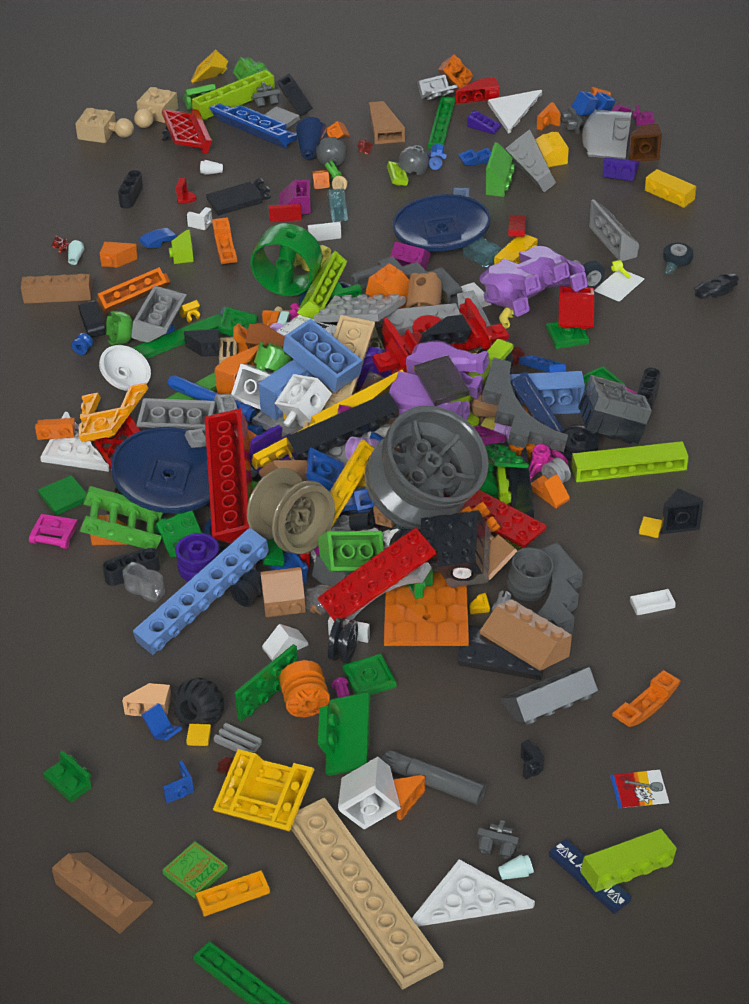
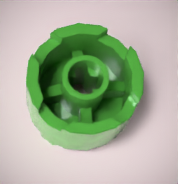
M260 341L254 363L257 364L256 368L264 371L267 368L274 370L273 373L292 361V357L283 351V347L272 343L265 346L263 341Z

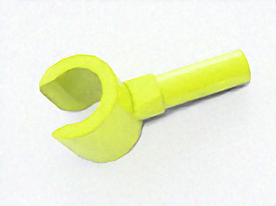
M621 260L612 262L613 266H611L613 272L619 270L628 279L631 277L623 268Z

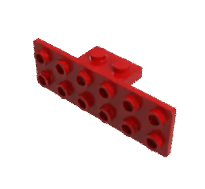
M478 490L472 498L466 501L462 508L463 510L470 506L471 509H474L478 504L484 502L491 512L486 517H483L485 522L493 516L500 526L494 532L522 548H525L536 539L547 527V525L481 490Z
M414 528L321 594L317 599L333 621L338 617L347 619L437 553L418 529Z

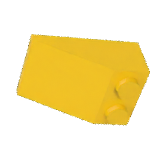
M558 132L543 134L535 139L548 167L568 164L569 147Z

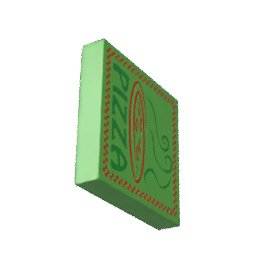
M195 841L162 871L164 876L196 899V893L208 889L228 871V865Z

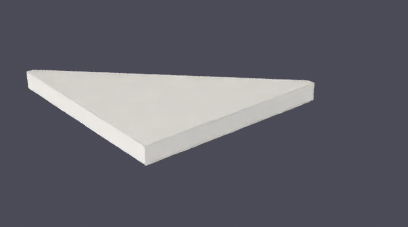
M542 90L489 99L488 105L507 133H511L512 128L516 127L520 119L527 114L529 108L537 102L538 97L542 96Z
M64 412L62 418H71L68 412ZM76 422L74 438L50 439L40 457L41 462L108 472L110 470L109 464L103 460L98 450L92 446L91 441L81 442L78 437L79 426Z
M459 859L414 914L412 920L419 927L530 909L534 907L535 901Z

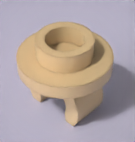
M336 176L333 179L332 187L335 191L342 192L347 188L348 181L345 177Z

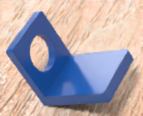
M159 703L142 714L154 739L167 741L182 730L181 726L171 725Z
M182 760L179 761L182 779L163 786L166 803L181 799L194 792L192 777Z

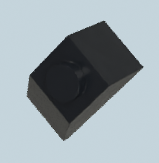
M219 329L184 331L185 347L202 357L219 356Z

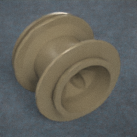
M288 468L276 469L264 476L254 488L247 506V521L250 529H253L264 539H274L278 547L283 551L295 554L307 553L319 546L318 537L330 531L335 515V503L331 493L316 481H303L299 474Z

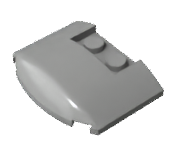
M594 110L585 122L582 133L583 147L587 149L588 157L626 159L632 112Z

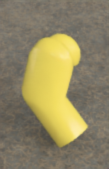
M504 308L499 316L500 323H502L505 329L510 327L508 318H513L512 314L514 315L513 310L509 308Z

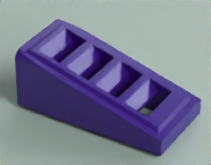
M475 110L467 118V127L495 134L501 128V124Z

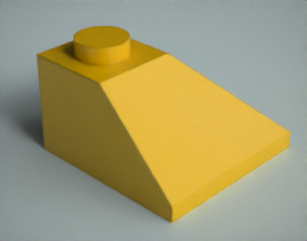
M215 49L197 66L191 82L195 83L216 77L220 73L223 74L227 70L228 60Z

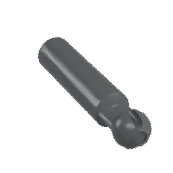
M396 750L386 751L381 757L390 766L391 772L406 777L423 775L425 776V786L477 806L481 804L484 798L486 785L417 758L407 757Z

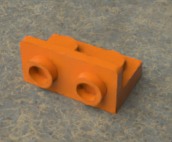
M75 418L38 420V423L35 424L37 440L74 438Z

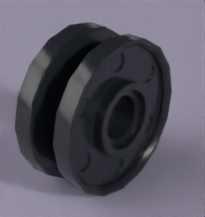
M584 425L569 426L562 431V433L568 435L564 452H561L567 460L572 461V453L598 451V433L592 434L588 432Z
M336 618L329 636V660L336 661L341 653L342 663H350L357 644V621L350 620L346 626L344 618Z

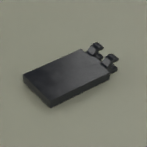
M262 178L256 179L253 184L247 182L206 194L208 202L218 216L260 204L262 200L271 198L269 193H266L270 191L269 187L260 185L264 183Z

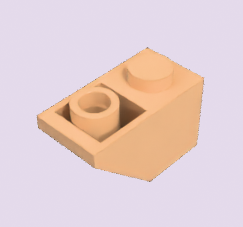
M148 683L123 697L125 715L142 716L145 711L159 703L167 716L172 700L170 685Z

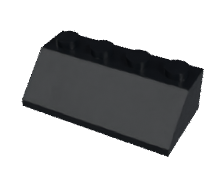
M468 625L469 646H460L457 657L459 666L542 680L543 670L536 669L481 635L480 630L482 627Z

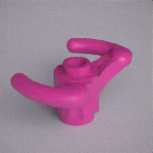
M544 444L536 445L533 448L532 461L529 465L530 481L536 473L542 472L544 464L554 459L552 456L561 458L569 467L566 457L559 451H550L549 447Z

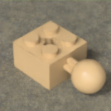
M150 87L137 101L138 111L134 115L135 124L140 128H148L153 123V120L165 123L162 110L176 111L178 109L177 92Z
M86 108L75 123L79 140L106 143L114 131L122 138L131 136L134 131L133 123L129 119L122 118L116 122L115 112L94 108Z

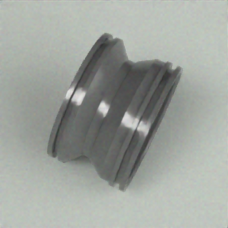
M437 406L414 407L396 418L388 429L385 438L377 444L370 454L365 466L366 488L375 506L388 519L404 528H417L420 530L421 518L459 513L465 502L472 498L481 488L488 473L487 450L475 428L460 415ZM399 445L401 453L395 451L394 448Z

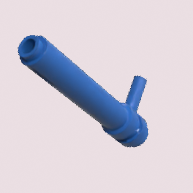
M177 375L170 376L167 382L171 389L196 400L215 401V395L218 394ZM235 400L237 409L241 408L246 421L251 423L252 419L256 416V410L251 405Z

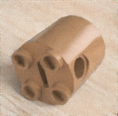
M435 272L427 274L412 273L410 275L406 308L441 305L442 281Z

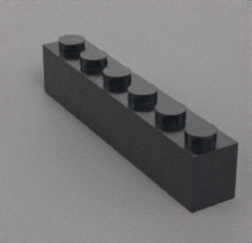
M389 392L287 436V447L295 460H308L310 447L325 454L329 449L343 446L350 437H362L363 434L374 432L381 426L392 424L399 416V409Z

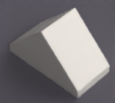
M279 624L262 648L273 661L291 645H296L297 650L308 646V642L298 629Z

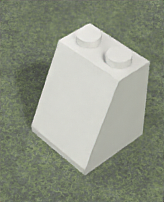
M240 364L231 393L234 399L260 409L258 383L270 376L273 370L267 368L264 371L256 368V365Z
M379 757L370 760L341 779L338 809L362 829L368 828L401 809L391 768Z

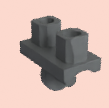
M261 82V87L256 88L259 93H254L251 99L255 101L257 108L264 107V99L268 98L270 105H277L279 103V89L271 90V85L266 86L265 82Z
M569 107L568 112H561L560 120L562 123L566 122L567 130H573L575 134H580L579 127L585 125L587 117L586 115H578L574 108Z
M501 819L499 825L491 824L490 830L478 829V850L480 853L489 855L493 845L501 846L499 857L511 860L515 850L519 851V838L512 836L513 829L507 828L506 820Z

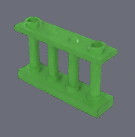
M89 486L84 499V505L91 506L90 517L85 516L80 532L144 549H157L162 536L154 534V526L161 519L162 512L142 508L121 494ZM98 509L110 512L109 522L97 519ZM117 514L128 516V526L116 524ZM136 519L147 521L146 532L135 529Z

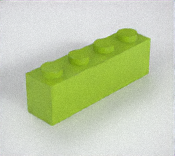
M659 829L585 856L581 873L595 892L609 889L616 884L628 882L640 875H647L656 869L670 866L673 863L677 848L663 830Z

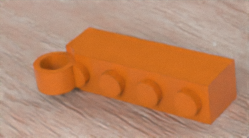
M159 267L98 293L97 301L103 313L107 314L148 296L154 286L166 288L171 284L167 273L163 274Z

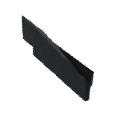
M525 447L523 448L522 453L519 457H522L523 460L528 463L527 450ZM509 467L513 508L534 518L529 467Z

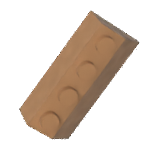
M90 274L22 277L21 291L23 302L25 304L91 300L93 277Z
M512 599L497 605L480 630L481 635L540 671L570 656L571 634Z
M89 852L68 853L52 867L55 884L119 934L153 904V900Z

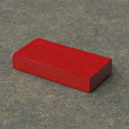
M301 204L269 205L270 222L302 220Z

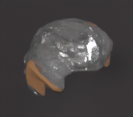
M322 584L306 589L304 595L306 609L313 614L317 612L320 616L325 614L327 611L317 598L330 589L331 586Z

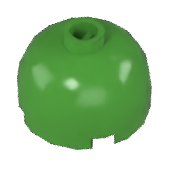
M111 311L112 315L107 316L106 335H109L111 339L108 340V343L110 345H125L132 339L133 319L125 312Z

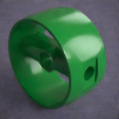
M287 223L276 224L267 229L257 242L250 260L251 270L256 280L270 292L281 296H296L305 292L317 276L323 258L322 249L316 238L304 228ZM280 245L276 266L266 256L264 246ZM298 254L307 263L310 273L294 275Z

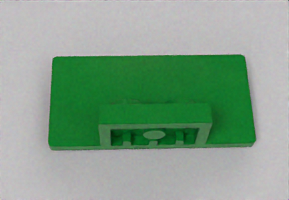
M502 443L485 445L488 455L489 472L492 473L494 471V466L529 467V464L522 457L517 456L516 452L508 449V446Z
M291 645L235 692L237 719L242 722L247 717H250L257 708L265 704L275 693L281 691L279 683L281 671L288 665L298 661L296 645Z
M368 692L331 699L329 707H320L318 745L326 754L325 773L327 776L352 772L368 763L370 695Z

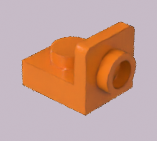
M328 170L312 171L315 189L330 187Z
M263 310V324L270 327L273 323H277L280 311Z

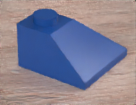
M310 447L306 469L307 480L320 483L330 492L344 468V463Z

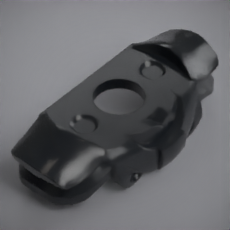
M731 273L702 282L693 288L695 296L703 299L710 295L714 298L726 295L733 290V286L738 285L737 281L739 278L736 274ZM713 282H720V284H717V285L712 284V283H713Z

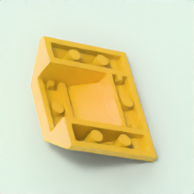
M238 749L213 811L290 832L314 768L293 763L292 767L264 761L256 753Z

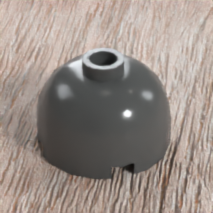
M336 137L322 139L318 147L316 146L318 161L323 166L327 162L330 163L329 161L331 160L334 161L336 167L342 165L347 156L344 141L337 140Z
M409 146L400 153L398 166L410 174L413 171L417 172L416 175H423L428 169L429 156L421 146Z

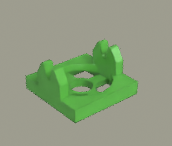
M215 84L186 89L182 100L185 102L187 110L192 108L191 101L193 98L216 90Z

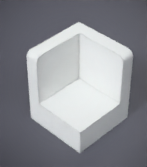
M205 207L200 214L188 212V227L206 230L212 223L211 208Z

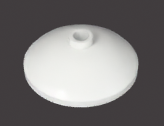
M123 345L111 346L100 357L99 367L102 375L111 385L118 389L128 391L129 386L145 382L147 384L150 379L151 369L149 363L141 353L131 347Z

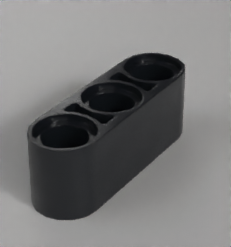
M139 170L129 171L118 190L121 208H131L143 188L142 174Z
M96 301L78 303L79 313L86 333L91 338L106 335Z
M650 367L644 370L637 394L646 397L652 410L659 388L660 371Z
M373 508L355 510L349 515V527L351 530L372 529L378 525L375 524Z
M154 548L139 550L103 563L105 582L110 586L152 575L160 570L158 551Z

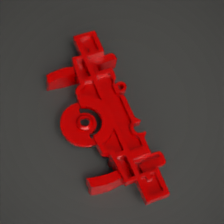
M465 298V303L460 304L459 312L465 317L471 328L470 335L466 343L449 345L458 350L463 349L468 352V350L480 346L482 349H489L497 339L508 340L509 334L502 323L486 327L487 324L480 315L476 305L470 298ZM433 315L420 316L413 322V333L407 329L405 334L400 336L387 317L384 318L382 334L388 343L385 349L386 352L375 354L372 358L378 371L383 372L399 368V364L402 368H407L406 358L412 354L413 349L419 343L422 336L419 332H425L442 319Z

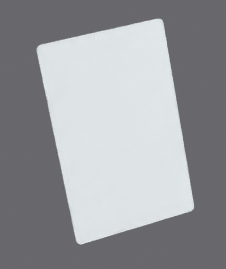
M618 270L594 291L616 301H621L644 278L628 272L631 275L628 279Z

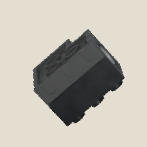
M590 375L578 406L588 432L604 434L610 439L619 438L629 444L632 442L639 444L652 412L645 396L628 392L625 384Z
M479 510L421 518L420 533L437 553L425 562L430 564L433 573L440 571L449 587L489 583L491 530Z

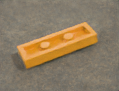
M262 870L198 892L196 893V899L205 917L270 893V889Z

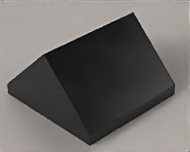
M677 488L664 503L661 534L700 530L703 499Z

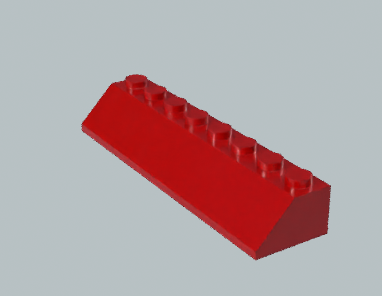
M241 408L205 417L212 537L231 544L250 528L247 521V506L253 492L248 427Z

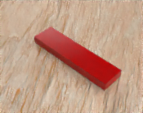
M526 215L509 216L508 236H525Z

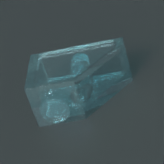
M344 188L328 190L327 198L332 222L348 221Z

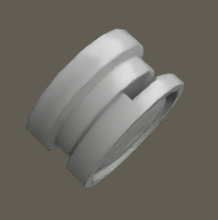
M556 457L551 462L542 466V475L549 479L557 474L562 483L571 478L570 469L564 460Z

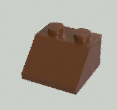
M658 124L642 125L631 134L629 160L638 162L660 160L662 132Z

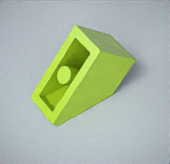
M186 230L171 241L172 248H169L170 258L174 259V264L194 262L190 230Z

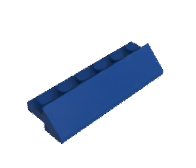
M220 103L210 106L211 112L219 121L287 149V144L297 140V134L286 130L285 123L245 106L231 107Z

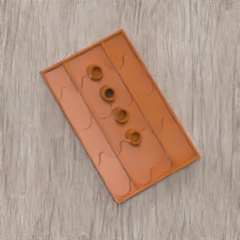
M439 571L433 573V585L426 586L425 590H423V598L415 599L408 585H403L386 592L384 646H469L467 585L449 587Z

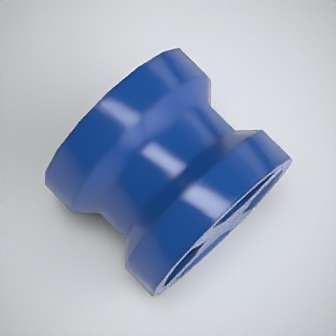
M80 333L72 342L71 347L75 353L84 355L92 347L93 340L88 334Z

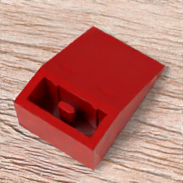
M559 286L558 326L566 329L572 327L589 329L594 327V288L586 287L575 292L571 286Z

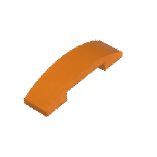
M228 217L212 219L220 263L238 262Z
M663 670L651 680L649 688L630 704L626 702L612 713V716L629 727L642 723L669 699L679 686L681 680Z

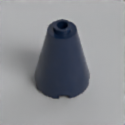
M304 117L302 121L297 122L296 133L301 156L311 160L316 157V146L318 147L326 134V125L320 122L319 118Z

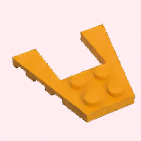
M146 382L129 386L120 408L95 413L101 399L99 393L82 396V414H80L81 423H79L78 435L81 442L114 436L148 390Z

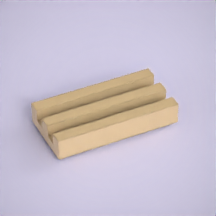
M233 337L220 338L219 364L225 358L230 357L231 342H233V355L237 354V342ZM224 342H227L226 357H223Z

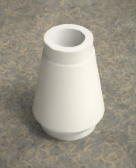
M209 160L200 162V173L204 175L222 173L223 164Z

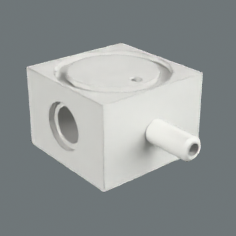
M293 374L274 404L287 416L283 423L286 427H290L294 420L310 423L311 417L321 412L332 393L318 378Z

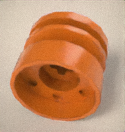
M302 660L288 665L281 671L279 683L286 709L291 715L296 717L314 716L319 713L320 707L328 705L330 701L329 692L319 664L313 661Z

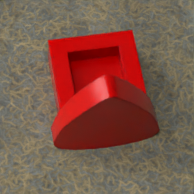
M180 177L176 185L177 202L191 203L196 201V195L187 189L186 178Z

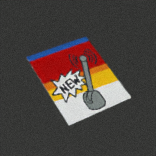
M660 770L610 775L618 808L669 803Z

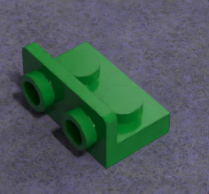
M61 751L59 753L60 761L43 772V776L47 782L72 803L92 788L91 774L87 768H82L78 765L72 755L68 756L64 751Z

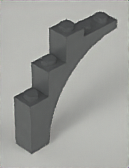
M393 256L378 261V266L352 274V286L359 284L362 290L367 288L369 277L390 263L403 271L408 279H410L412 273L427 274L435 272L442 281L441 302L443 304H457V293H462V288L442 267L429 272L418 262L402 267Z
M493 358L481 402L498 406L495 423L511 427L508 444L525 448L527 443L534 445L544 444L549 449L564 452L568 435L541 424L521 406L511 386V362Z
M555 543L540 549L552 558L554 566L550 579V594L537 615L547 619L564 631L571 633L574 631L575 618L571 612L578 609L579 594L575 590L582 586L583 572L562 547Z

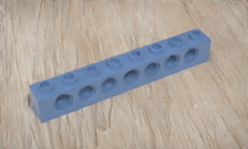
M247 529L133 630L136 642L152 655L162 650L169 640L176 637L187 624H191L195 617L202 611H205L216 598L221 597L226 589L237 583L244 573L249 572L253 568L254 564L266 557L269 552L267 540L253 529Z

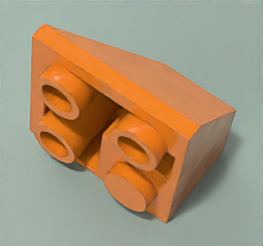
M455 54L444 61L438 69L442 75H446L447 81L452 85H457L458 89L468 85L473 77L471 71L465 67Z

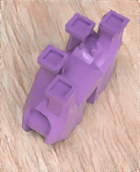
M534 246L528 251L519 252L520 264L502 259L500 263L490 266L480 275V282L486 288L484 300L493 305L513 310L514 315L517 317L529 312L528 298L538 295L545 288L571 286L576 292L588 286L583 265L568 260L558 254V252L545 246Z
M438 340L417 344L412 354L406 358L407 373L399 371L389 391L399 409V415L408 409L418 406H437L448 409L467 421L470 415V402L456 401L450 403L449 400L452 399L453 392L464 393L478 400L483 390V377L476 376L472 378L463 371L483 374L489 364L488 351L472 354L465 350H458L448 343Z

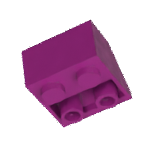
M293 180L279 193V205L301 204V215L311 214L310 180Z
M395 241L390 257L393 256L402 267L418 262L426 270L431 253L425 249Z

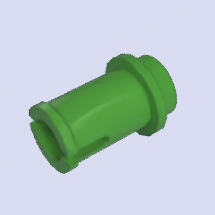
M333 160L324 165L331 175V180L336 176H342V172L337 169Z

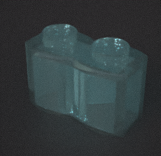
M483 237L463 247V255L466 258L476 261L484 267L492 265L494 257L501 251L499 245L488 242Z

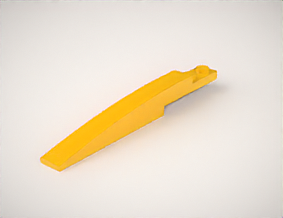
M398 372L313 415L310 425L307 427L337 415L339 404L355 407L389 392L391 384L397 378ZM287 437L253 454V467L255 469L265 467L271 461L277 458L281 459L286 454L292 459L293 456L287 447Z

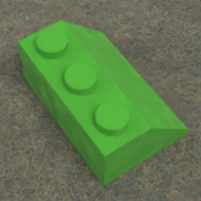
M496 142L494 143L486 168V195L505 197L506 191H509L510 182H512L515 164H513V157Z
M327 531L318 537L320 558L329 572L355 571L384 550L382 531Z

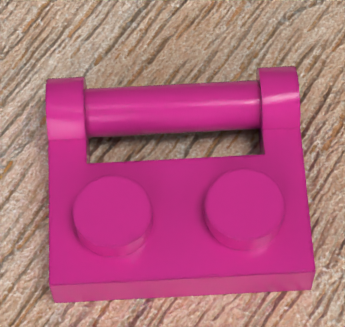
M41 514L29 535V543L37 544L38 542L68 549L70 540L78 527V521L76 519ZM40 533L61 536L62 538L43 536Z

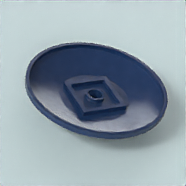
M455 194L432 195L412 201L402 207L393 219V232L399 241L427 251H447L467 246L480 239L490 226V213L481 202L467 196Z
M155 427L139 431L126 438L115 450L111 463L113 481L123 496L134 504L148 510L162 513H182L198 509L210 502L207 446L191 448L185 438V433L188 430L182 428ZM166 474H171V475H173V476H171V477H166L165 475H166Z

